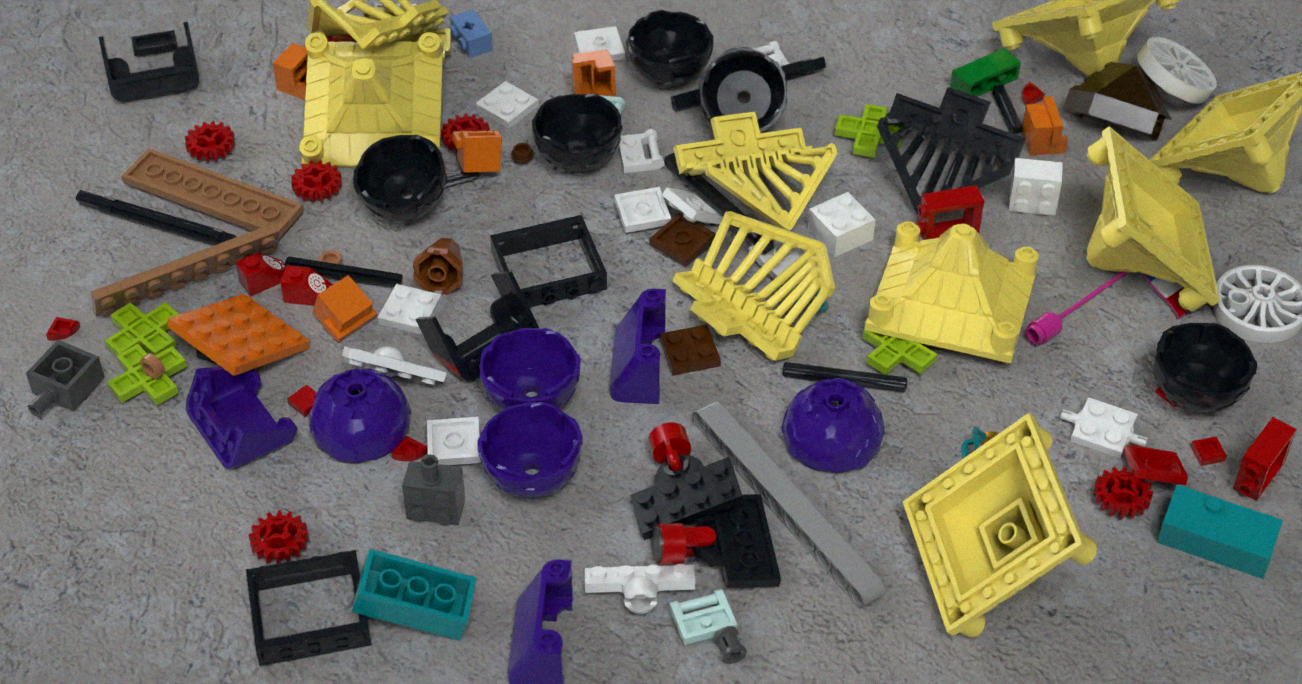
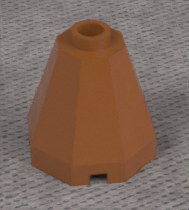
M442 237L414 259V281L425 291L435 293V290L442 291L441 294L448 295L462 284L463 261L459 245L452 238Z

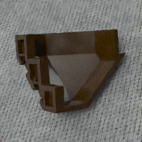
M1109 62L1103 70L1094 72L1084 79L1085 82L1070 88L1062 109L1074 117L1083 118V115H1089L1136 130L1153 140H1158L1164 120H1172L1154 81L1144 70L1137 65Z

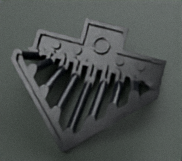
M947 87L940 108L897 93L890 112L887 113V118H880L877 125L878 131L917 215H919L918 205L921 204L922 196H919L916 188L941 139H944L945 143L923 194L934 192L955 144L960 146L940 191L952 189L968 149L973 150L962 179V184L958 188L977 185L978 189H981L1010 175L1012 164H1014L1015 158H1019L1026 138L983 123L991 104L990 101ZM904 125L903 128L891 135L888 127ZM915 129L918 130L914 140L906 151L900 155L897 148L898 142ZM928 134H930L931 138L928 146L910 177L906 166ZM982 153L986 154L987 158L983 176L973 180ZM996 158L1000 159L1002 168L993 171Z

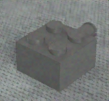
M57 340L26 372L32 393L38 395L28 404V410L33 415L40 417L52 402L74 410L104 378L99 356Z
M431 454L422 457L421 462L409 461L402 484L406 518L418 522L427 521L443 525H459L465 504L462 467L438 464V458Z

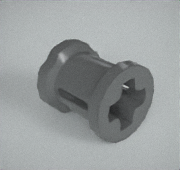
M734 626L723 627L714 635V641L717 645H720L723 652V661L727 664L741 661L747 653L745 646L740 644L737 637L738 631Z

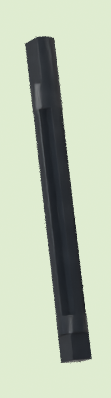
M824 57L808 58L782 65L781 68L785 73L786 80H790L825 68L826 62ZM699 89L674 95L670 98L674 111L701 104Z
M675 153L665 156V165L722 216L728 211L746 216L701 175L679 174ZM749 232L746 236L754 245L762 237V235L754 232ZM770 240L769 244L762 251L764 254L774 249V241Z
M80 190L76 196V200L80 205L212 245L236 238L234 234L107 196L97 195L84 190Z

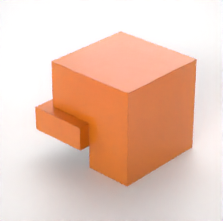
M291 43L273 62L277 90L304 100L306 97L308 52L305 46Z
M607 49L572 54L574 94H597L616 97L615 65Z
M1044 96L1042 103L1026 104L1021 132L1023 138H1026L1025 143L1030 156L1065 153L1068 138L1067 136L1062 137L1063 123L1053 96Z
M498 130L453 131L452 141L457 148V160L463 172H500L502 137Z
M349 275L318 294L313 309V314L337 343L374 320L377 316V313L372 308L373 303Z

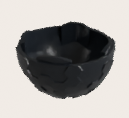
M665 10L653 11L647 16L638 19L629 30L628 39H626L627 52L635 70L655 85L665 88L684 85L693 80L699 73H702L708 65L714 44V35L710 32L707 24L698 17L684 12H669Z
M734 47L724 51L722 55L710 63L699 82L703 113L710 123L713 117L756 112L760 133L776 124L786 108L788 99L784 71L778 61L776 62L765 53L750 47ZM742 92H747L751 96L750 101L746 104L738 101V95Z
M597 94L559 95L545 101L532 119L533 139L539 152L550 164L555 165L559 170L567 172H591L601 167L617 150L623 132L619 110L609 100Z
M417 134L384 137L371 144L362 154L354 169L353 184L355 191L364 205L375 215L389 221H413L419 219L435 208L444 193L447 174L442 158L443 154L435 143ZM408 192L414 193V195L411 198H403V196Z
M1186 323L1172 326L1162 332L1163 334L1155 352L1153 373L1165 397L1172 404L1191 413L1220 412L1241 400L1250 389L1251 382L1257 371V361L1245 341L1229 328L1217 323Z

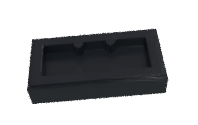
M175 30L131 37L134 56L159 53L178 48Z

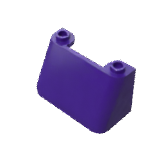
M647 289L643 291L616 327L610 376V396L617 402L659 404L660 350L652 345V342L660 336V333H665L666 289Z
M222 367L196 369L186 399V411L226 469L238 468L290 443L294 439L297 432L295 423L289 417H282L276 423L256 396L261 386V378L255 369L233 376Z
M557 559L547 562L518 597L508 665L509 684H564L562 637L555 630L542 628L543 621L557 622L558 614L562 610L567 608V611H572V560Z

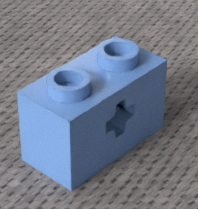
M474 10L450 17V26L448 28L451 29V38L458 42L460 50L464 51L469 58L493 50L492 33Z

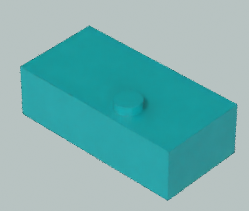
M1177 484L1163 520L1157 543L1263 579L1283 520Z
M369 548L362 568L352 612L460 641L468 623L477 577Z

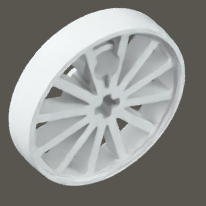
M1151 37L1137 53L1138 62L1144 72L1166 93L1195 104L1205 103L1217 86L1216 78L1209 67L1194 53L1174 41L1162 37Z
M1243 265L1225 272L1217 281L1220 302L1213 305L1214 314L1223 326L1229 328L1239 337L1258 343H1276L1293 337L1301 329L1302 285L1289 274L1264 265ZM1247 280H1254V286H1251ZM1262 281L1269 282L1271 285L1262 284ZM1278 287L1285 290L1279 293L1275 292ZM1246 315L1243 321L1238 318L1240 316ZM1256 316L1258 326L1250 324ZM1266 320L1272 327H1266Z

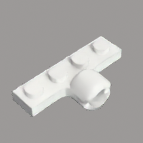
M344 346L342 356L349 358L348 363L363 367L364 362L372 364V369L380 371L388 377L398 375L411 379L413 374L421 376V382L435 385L436 380L444 382L446 372L405 361L403 354L391 346L381 347L374 353Z
M676 564L633 567L624 565L621 567L596 566L585 568V593L622 592L624 594L625 606L636 614L648 613L657 605L658 591L695 590L694 565Z

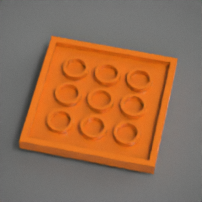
M245 294L181 313L180 315L168 318L167 323L169 329L233 376L305 351L310 346L309 339Z

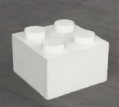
M1015 158L1009 191L1008 211L1055 216L1062 185V162Z
M849 192L809 209L808 230L818 241L826 245V249L834 257L868 243L874 238L875 219Z

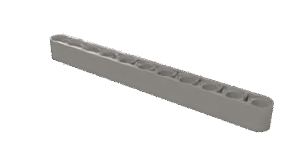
M715 400L692 413L697 428L724 458H730L733 468L756 494H761L762 501L857 607L863 608L885 595L884 584L875 572L718 401Z

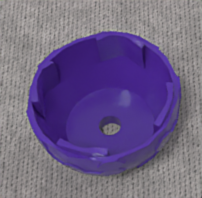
M522 328L502 333L494 338L481 353L480 379L490 400L500 410L526 402H544L561 409L570 400L576 390V384L579 382L580 355L569 340L551 329ZM529 392L537 393L534 397L526 396Z
M370 368L351 369L331 376L314 396L312 409L309 412L310 432L319 448L327 452L334 459L358 463L366 460L380 459L393 451L403 441L408 432L411 414L407 398L396 382L380 371Z
M835 378L816 382L796 394L785 412L782 433L788 451L794 459L799 460L803 465L815 471L840 473L858 468L861 469L868 465L880 450L883 435H885V426L882 413L877 407L875 399L863 387L847 379ZM838 401L840 406H833L830 402Z
M526 402L505 408L489 419L478 439L477 448L485 473L489 475L498 488L512 496L535 498L551 495L570 481L575 474L580 460L583 436L577 421L556 406L544 402ZM530 469H536L539 471L538 473L533 475L526 473V471Z

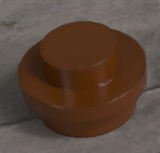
M518 143L511 151V158L517 163H527L534 157V151L527 143Z

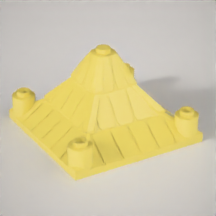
M1053 0L994 21L992 25L993 30L999 32L1002 47H1007L1008 50L1021 47L1020 43L1024 41L1023 36L1032 37L1034 41L1065 55V58L1086 76H1090L1096 71L1100 72L1109 62L1119 63L1128 37L1148 12V7L1156 2L1157 7H1162V10L1175 8V3L1179 2V0Z
M318 32L308 35L305 40L308 60L304 137L299 145L302 155L301 164L308 166L310 161L318 163L319 160H322V164L331 162V167L356 168L362 154L371 144L384 137L417 134L431 140L440 150L443 40H440L437 34L427 32L422 34L416 42L391 41L366 49H362L358 42H328L325 35Z
M1302 72L1216 96L1149 160L1177 184L1182 176L1180 169L1191 168L1193 171L1227 176L1229 179L1259 192L1273 193L1281 187L1280 184L1284 181L1288 162L1289 142L1302 114Z
M1110 126L1102 131V138L1088 147L1087 157L1093 165L1102 167L1107 164L1108 175L1105 178L1102 213L1099 215L1087 247V261L1092 267H1097L1100 270L1133 273L1138 271L1171 283L1177 282L1184 287L1179 292L1180 297L1178 301L1183 309L1191 312L1207 303L1211 306L1220 302L1199 202Z
M910 221L900 223L896 228L894 246L877 294L870 299L864 330L1012 363L1037 273L1039 260L1037 251L1031 247L1019 248L1016 250L1012 262L989 249L983 237L967 224L954 225L940 235L939 238L921 240L919 242V226Z
M1027 413L902 501L946 631L953 636L961 633L969 638L977 637L985 627V617L983 615L996 607L1000 602L1013 596L1017 591L1022 590L1038 577L1043 576L1067 559H1071L1080 565H1086L1097 554V544L1095 541L1081 533L1054 465L1051 462L1048 450L1052 445V435L1039 426L1036 418L1030 413Z

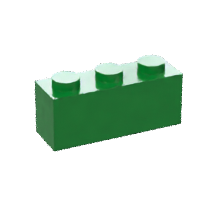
M1002 48L952 70L950 88L976 97L994 90L993 87L995 85H1005L1017 80L1021 62L1007 49Z

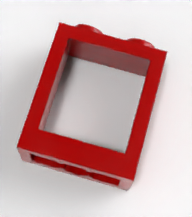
M977 185L922 194L921 204L918 205L919 221L916 222V225L920 228L922 239L939 238L946 230L957 224H967L979 233L984 199ZM964 209L963 218L934 223L935 213Z
M1272 417L1244 454L1233 489L1257 501L1285 464L1297 429Z

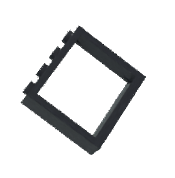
M582 215L490 235L491 253L499 272H509L503 256L579 240L592 273L522 288L521 291L529 307L607 290V272Z
M356 550L341 551L324 556H313L307 559L286 561L280 564L260 566L246 570L255 650L259 666L372 646L367 616L358 614L359 622L270 639H265L259 591L351 574L356 596L360 580Z

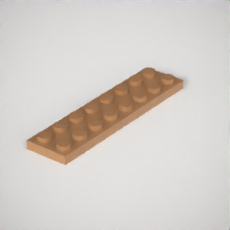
M150 148L121 176L125 184L251 231L276 223L280 231L279 239L304 211L303 204Z
M273 223L91 291L93 312L96 317L100 315L108 317L116 312V309L124 307L130 302L136 306L142 299L148 297L149 299H156L160 297L163 291L169 289L173 291L179 290L187 282L193 280L195 282L203 281L208 277V274L216 271L218 274L224 273L232 265H235V262L255 253L269 256L278 248L280 231L277 224Z

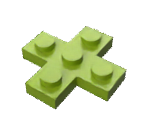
M866 104L862 118L840 114L835 128V135L855 139L853 154L875 158L879 143L884 144L877 125L880 118H886L888 107ZM904 125L888 127L891 135L903 128ZM904 138L898 142L897 146L902 147Z
M130 302L110 315L112 322L121 330L105 340L106 347L115 355L136 344H139L144 350L153 355H157L171 346L176 348L175 340L166 331L169 330L167 327L168 318L180 314L166 302L147 314L142 313Z
M863 331L862 338L877 347L867 356L866 363L885 375L901 362L922 374L937 361L938 354L923 346L922 343Z
M136 344L116 355L118 363L126 372L107 381L108 388L121 403L144 391L156 405H159L179 394L177 386L169 377L186 368V360L173 346L160 352L155 356L164 365L165 373L158 379H154L148 376L142 369L140 360L147 353L139 344Z

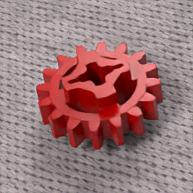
M464 113L463 117L455 115V120L449 118L448 124H443L441 136L443 145H448V150L455 148L457 153V148L452 141L453 131H490L489 123L484 122L483 117L476 119V114H473L471 117L467 113Z
M212 121L210 124L203 122L201 127L195 125L194 131L188 130L189 136H185L187 152L190 153V157L196 156L198 161L202 158H205L206 162L210 158L218 161L219 156L225 158L226 152L232 153V147L236 145L234 131H231L229 125L224 127L223 122H220L218 125H215V121Z
M319 160L318 163L310 161V165L301 164L302 169H295V174L291 175L292 190L295 191L297 197L302 195V200L304 201L307 198H311V202H314L315 199H319L322 202L324 197L331 199L332 193L338 194V188L342 187L341 172L338 171L337 166L331 167V162L322 164V160Z
M1112 467L1111 473L1104 470L1102 476L1097 477L1093 494L1096 495L1095 502L1102 503L1101 510H1110V516L1118 513L1120 519H1123L1124 515L1128 514L1131 519H1134L1135 513L1142 516L1144 510L1149 509L1153 496V491L1150 490L1152 484L1144 483L1145 479L1135 478L1132 472H1127L1126 467H1123L1122 471Z
M278 510L276 516L269 512L267 513V519L258 518L259 526H251L252 533L249 534L251 550L253 553L256 552L257 559L265 557L267 564L272 559L276 560L277 564H280L282 559L291 561L292 555L296 557L301 556L299 549H307L306 541H309L306 522H302L299 515L293 518L291 511L286 515H282L281 510Z

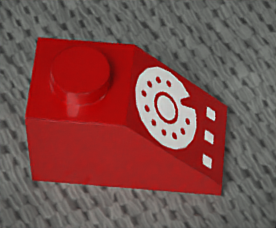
M255 253L235 262L239 282L250 297L280 284L285 271V263L282 260L261 253Z
M286 265L280 282L284 303L315 306L318 294L334 285L310 267Z

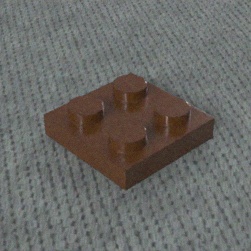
M678 213L649 238V245L688 266L712 244L716 233L697 222L693 223L687 220L683 214Z
M707 324L660 333V343L672 376L721 366V359Z

